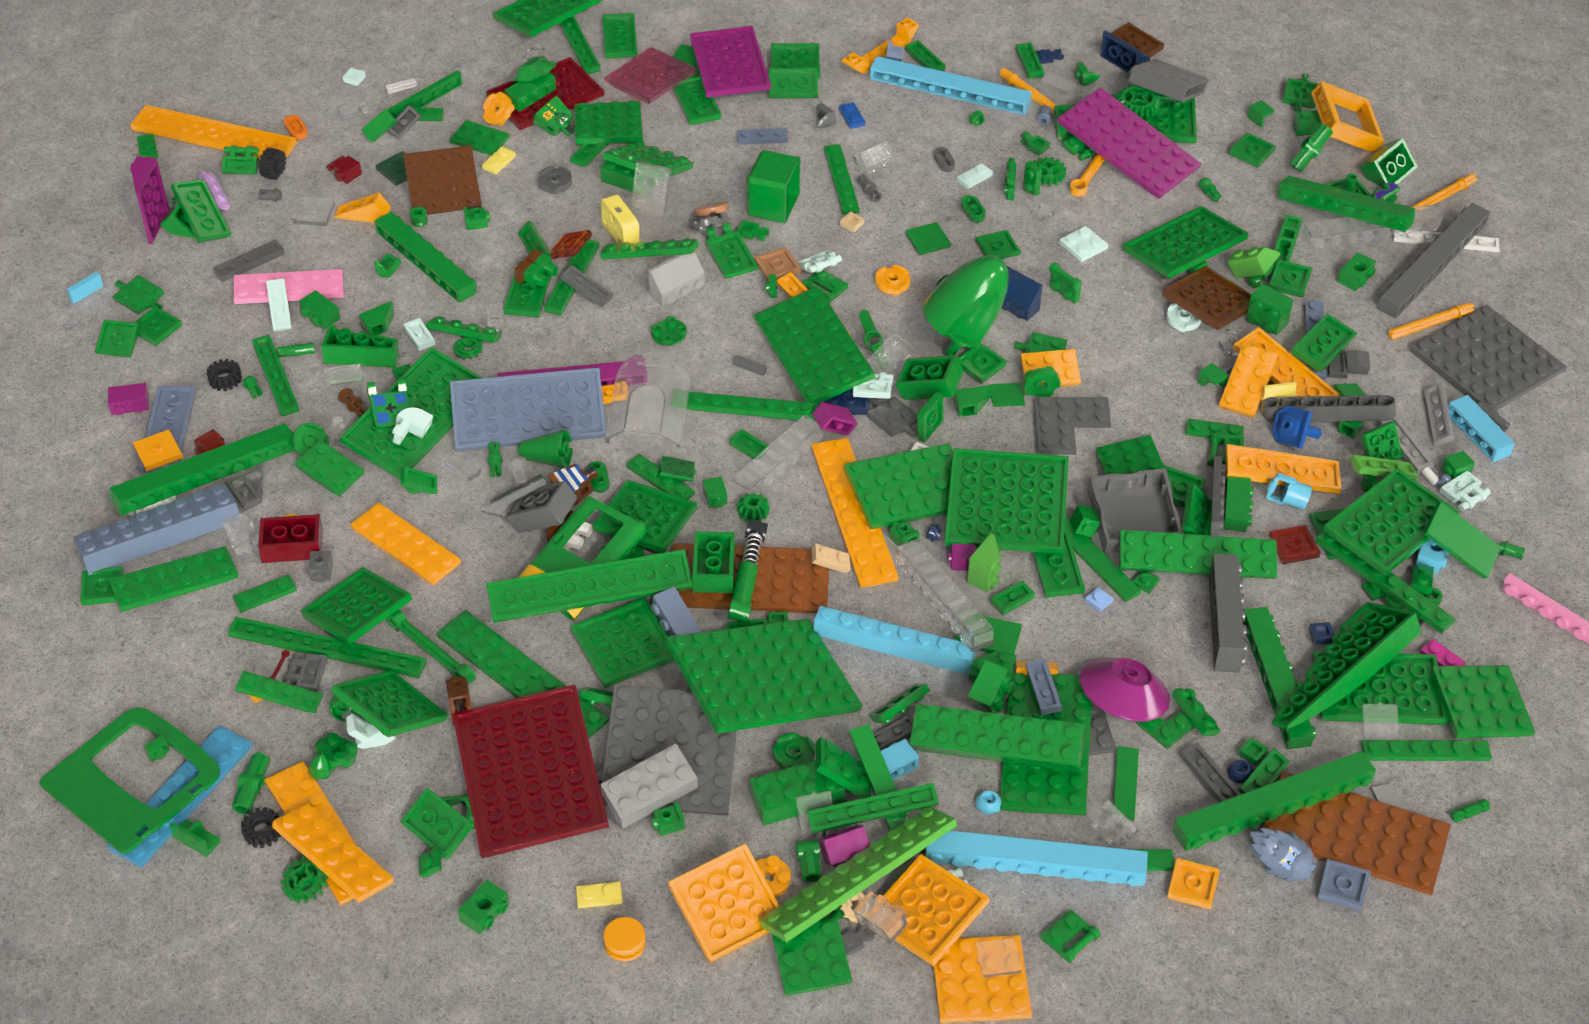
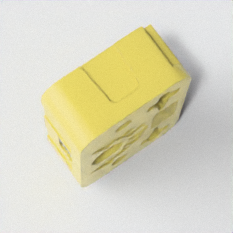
M616 194L601 199L602 224L616 243L629 242L631 244L640 242L638 220L620 196Z

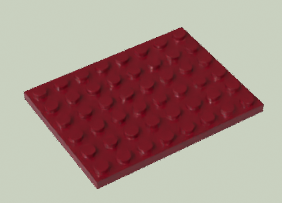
M575 684L452 714L481 859L609 828Z

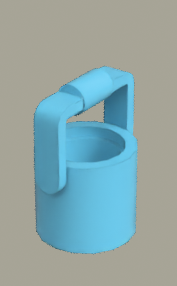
M1277 473L1267 487L1266 498L1279 504H1288L1304 510L1309 501L1312 487L1297 482V479ZM1278 480L1287 482L1282 497L1272 495Z

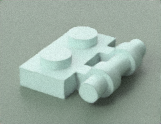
M825 250L797 261V263L806 272L818 273L828 266H836L838 262L842 261L840 255L836 256L833 251Z
M886 372L875 374L876 378L854 387L853 397L890 399L894 375L886 374Z
M1468 470L1443 485L1440 489V493L1452 503L1462 502L1458 506L1460 511L1470 510L1477 502L1484 501L1491 492L1488 488L1482 490L1480 488L1482 481Z

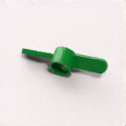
M861 310L859 318L865 332V345L868 350L872 351L878 369L885 370L888 368V362L883 351L884 341L882 335L875 329L869 311ZM873 337L880 339L875 345L868 344V341Z

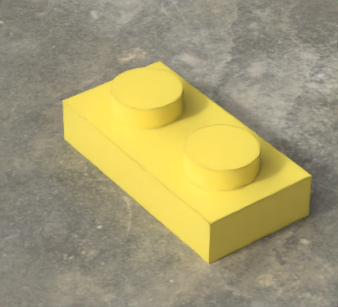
M501 147L482 164V169L497 174L516 156V153Z
M620 881L576 886L578 908L622 904Z

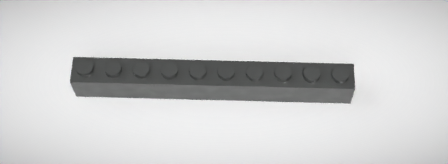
M1471 203L1467 208L1464 207L1461 214L1453 219L1451 225L1446 226L1442 234L1437 235L1433 243L1426 247L1424 253L1419 254L1413 264L1410 263L1406 271L1398 276L1396 282L1391 283L1387 291L1380 294L1377 300L1379 302L1377 309L1396 319L1487 224L1490 211L1474 203Z

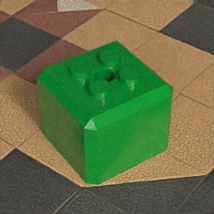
M767 150L759 153L746 179L747 213L750 216L781 223L787 222L800 194V157Z

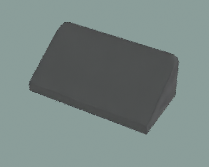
M409 105L396 118L397 123L387 132L399 140L421 116Z

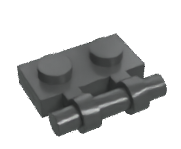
M307 653L305 660H303L300 654H294L288 663L289 670L284 675L283 682L291 685L296 684L298 687L318 692L328 661L327 655ZM301 669L300 674H296L297 670Z

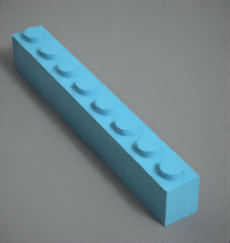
M823 606L819 607L814 619V631L818 632L821 637L968 675L972 662L975 659L976 645Z

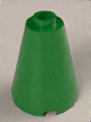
M559 430L527 439L518 446V454L523 460L565 468L570 466L573 456V448H569V442H572V438L568 430Z

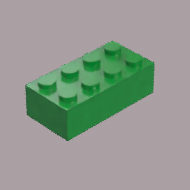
M816 760L749 779L750 795L763 826L807 814L809 810L844 803L845 788L816 771Z

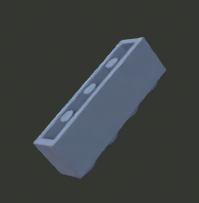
M675 587L653 595L651 609L654 615H658L660 618L662 629L667 631L670 636L701 633L699 626Z

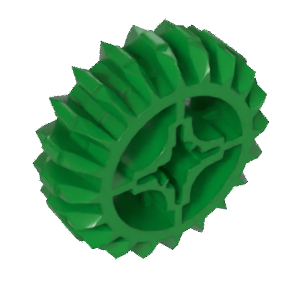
M1129 85L1128 88L1123 87L1116 97L1124 105L1123 107L1129 108L1145 121L1148 118L1153 119V116H1156L1160 109L1158 93L1141 86L1134 85L1132 87Z

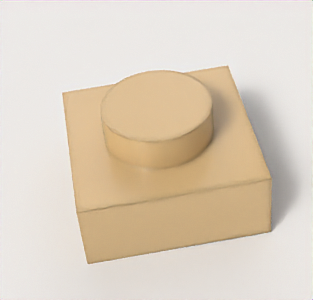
M853 212L848 213L840 220V226L853 233L864 225V218Z

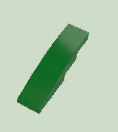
M1291 215L1285 216L1275 246V251L1280 253L1279 260L1290 262L1303 218Z

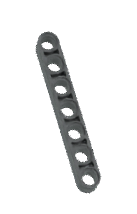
M1390 395L1268 397L1263 401L1264 418L1269 422H1274L1277 412L1286 406L1313 412L1311 421H1387L1394 419L1396 416L1395 398Z

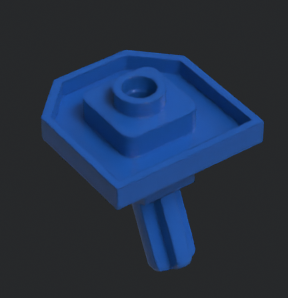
M1286 406L1277 412L1272 428L1276 442L1302 449L1306 436L1319 439L1322 435L1321 429L1309 425L1313 412L1291 406Z

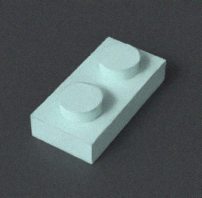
M981 163L957 176L956 181L969 189L991 177L993 171Z
M420 318L403 324L404 330L418 351L435 345V339Z

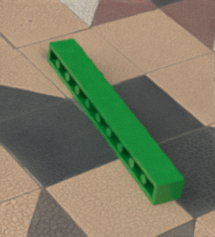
M283 423L109 488L110 501L119 514L123 516L280 457L294 450L291 444L293 432Z
M1359 751L1176 818L1173 833L1185 851L1198 849L1206 843L1217 842L1225 836L1236 835L1247 828H1255L1260 823L1274 821L1279 816L1293 814L1298 809L1311 807L1317 802L1330 800L1336 795L1349 793L1361 786L1366 787L1372 783L1376 769L1365 753Z

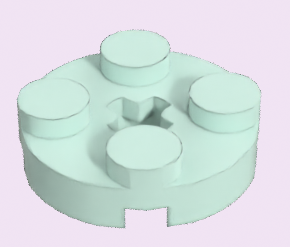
M1176 303L1171 304L1166 314L1167 322L1181 332L1194 330L1202 323V320L1182 309Z

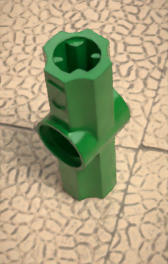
M1321 123L1314 133L1302 142L1300 150L1290 161V164L1302 172L1309 162L1321 153L1323 145L1333 134L1332 129Z
M256 752L252 754L245 773H241L237 783L238 791L232 803V810L239 814L249 813L252 810L257 794H261L259 791L261 786L265 784L264 776L270 764V758L264 753Z

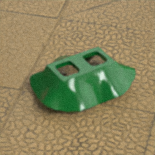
M544 56L528 59L518 68L512 81L514 83L515 81L530 82L541 76H546L551 69H555L556 62L550 61Z

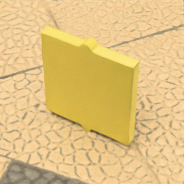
M1297 383L1265 385L1263 397H1261L1262 411L1264 412L1263 401L1268 397H1296Z

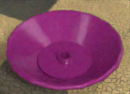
M1101 657L1089 661L1080 671L1079 682L1085 695L1098 708L1112 716L1129 721L1148 722L1162 717L1169 709L1170 695L1164 683L1145 665L1136 660Z

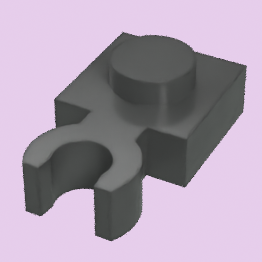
M868 924L861 925L857 932L850 928L841 933L847 957L864 948L863 941L870 942L875 938L874 932L869 935L863 933L869 929Z

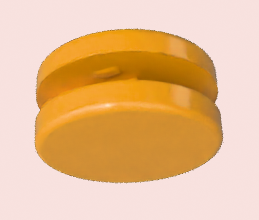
M630 917L614 919L604 930V947L607 954L613 959L630 961L637 958L644 951L646 945L645 930L636 919Z

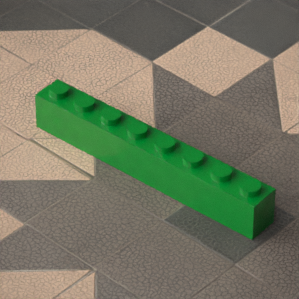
M1290 175L1279 183L1278 199L1401 232H1406L1414 224L1416 208Z
M391 211L374 220L376 233L458 303L476 294L477 285L475 280L466 275L461 268L459 269L452 260L447 259L441 251L434 248L420 233L415 232L410 225L403 222L401 217L396 216Z
M1268 607L1245 609L1243 625H1246V635L1276 716L1282 706L1289 703L1288 698L1290 695L1297 692V679L1292 675L1291 663L1286 659V649L1284 645H1281L1279 630L1275 629L1274 616L1270 614ZM1310 719L1289 730L1279 727L1287 749L1311 747L1313 739L1316 738V731L1314 727H1311Z

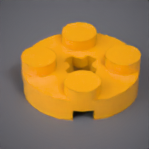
M502 92L489 95L483 104V118L492 125L503 126L514 110V104H512L510 97Z
M892 265V268L884 266L876 272V287L882 292L899 295L910 286L911 278L909 272L904 267Z
M775 855L756 861L764 878H766V874L774 875L773 881L766 879L774 897L784 894L791 883V871L788 865Z

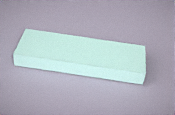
M285 280L266 281L273 331L292 329Z

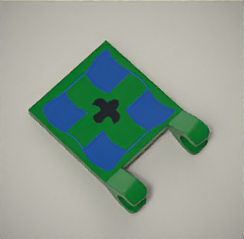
M397 379L398 392L376 394L375 382H367V393L375 428L396 426L397 415L402 410L410 408L405 379Z

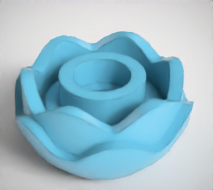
M986 790L976 797L975 806L985 815L997 813L1001 809V798L994 791Z

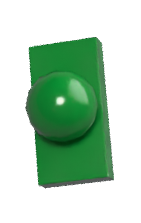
M406 466L400 469L401 486L405 487L409 493H437L436 475Z

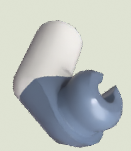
M1426 467L1422 471L1424 477L1432 485L1442 487L1451 481V477L1448 474H1442L1441 477L1436 476L1430 467Z

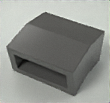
M1360 350L1346 351L1348 374L1367 375L1370 370L1369 352Z

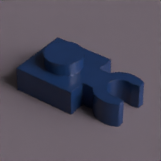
M1050 49L1035 51L1041 64L1053 63L1054 59H1064L1061 49H1055L1052 52Z

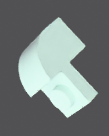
M419 408L402 410L397 415L396 426L392 432L394 434L393 442L400 445L408 432L422 439L432 424L433 415Z
M353 713L346 717L348 734L355 738L359 748L365 749L386 745L396 739L395 736H384L373 725Z

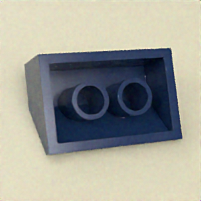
M1106 30L1103 31L1100 57L1129 74L1131 67L1151 60L1144 53Z
M1007 266L1009 283L1002 309L1015 314L1017 318L1028 321L1040 310L1043 285Z

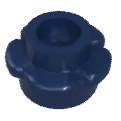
M931 524L928 529L926 538L930 539L931 542L938 540L942 529H939V524Z

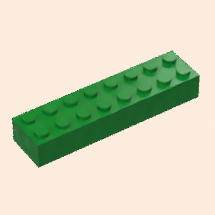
M916 704L910 746L916 751L1080 772L1086 728L1084 724Z

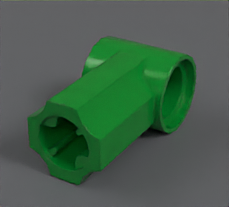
M818 840L796 842V852H798V861H800L802 881L807 883L817 882L821 878Z

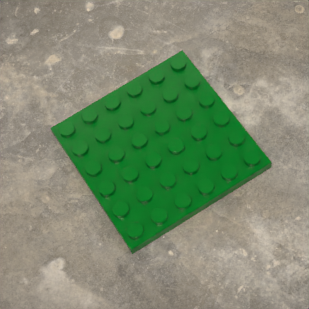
M953 448L945 546L973 544L976 545V548H979L990 534H993L999 550L1063 554L1069 456Z

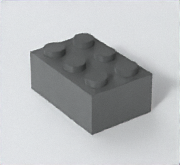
M565 481L541 486L518 498L506 517L518 533L532 532L533 530L545 529L554 525L558 526L564 522L565 516L573 508L577 496Z

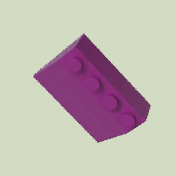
M136 156L134 162L130 165V172L133 176L148 242L153 244L161 228L160 223L169 211V205L157 158Z

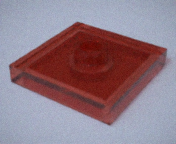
M590 230L565 233L550 250L552 254L550 256L551 259L576 256L593 234Z
M1306 525L1269 531V538L1276 540L1277 554L1283 565L1320 558L1321 553Z

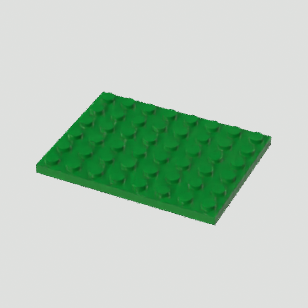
M809 619L666 638V646L716 734L853 713L861 710L863 707L818 632L814 631V626Z

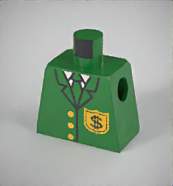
M557 96L535 113L533 123L553 136L564 132L569 137L575 131L570 125L573 118L572 113Z

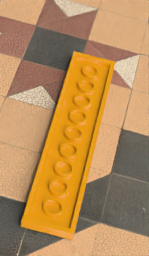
M145 105L130 124L131 130L147 134L153 133L156 136L223 151L224 147H231V145H237V147H259V154L252 155V157L261 159L260 156L261 154L263 155V151L269 147L284 151L287 158L297 144V140L294 137Z
M848 438L811 444V449L847 552L850 554V561L859 587L863 588L898 581V574L881 528L870 530L843 469L845 463L856 461Z

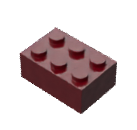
M320 514L260 518L258 549L262 563L310 560L311 551H322L323 527Z

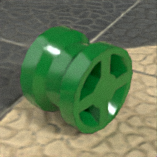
M414 207L410 210L409 215L413 226L422 227L428 223L425 208Z

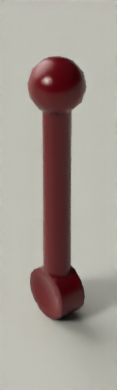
M282 651V658L269 678L276 680L275 677L282 664L290 655L289 651Z

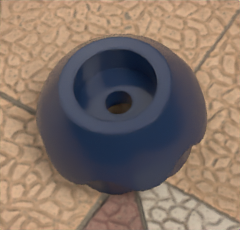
M1242 759L1232 761L1227 767L1230 779L1237 783H1244L1254 771L1251 764Z

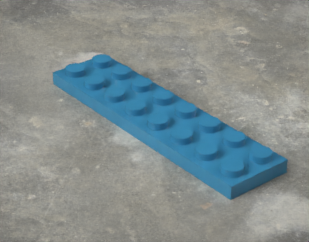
M219 725L200 745L217 762L220 768L219 779L211 787L195 797L194 801L156 832L151 833L131 852L121 854L110 844L107 845L108 850L142 868L172 835L169 825L174 822L180 826L253 747V743ZM186 760L146 805L151 808L160 807L197 777L199 771ZM196 785V786H195L193 789H191L189 792H190V793H193V792L196 791L200 786H199V785ZM145 827L136 835L140 836L148 829Z

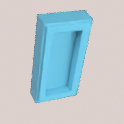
M95 272L69 287L67 292L70 301L76 303L103 287L100 274Z

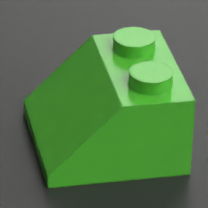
M1252 247L1247 250L1238 249L1232 253L1228 264L1237 278L1265 275L1278 259L1280 253L1266 247Z
M990 534L969 559L967 583L987 593L991 588L995 589L1000 581L998 576L1001 569V556L993 534Z

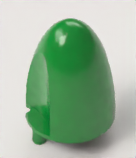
M986 255L966 262L945 277L923 301L922 309L928 322L938 333L952 340L945 349V353L948 356L956 355L961 347L973 348L979 344L998 317L1009 283L1008 268L1001 258Z

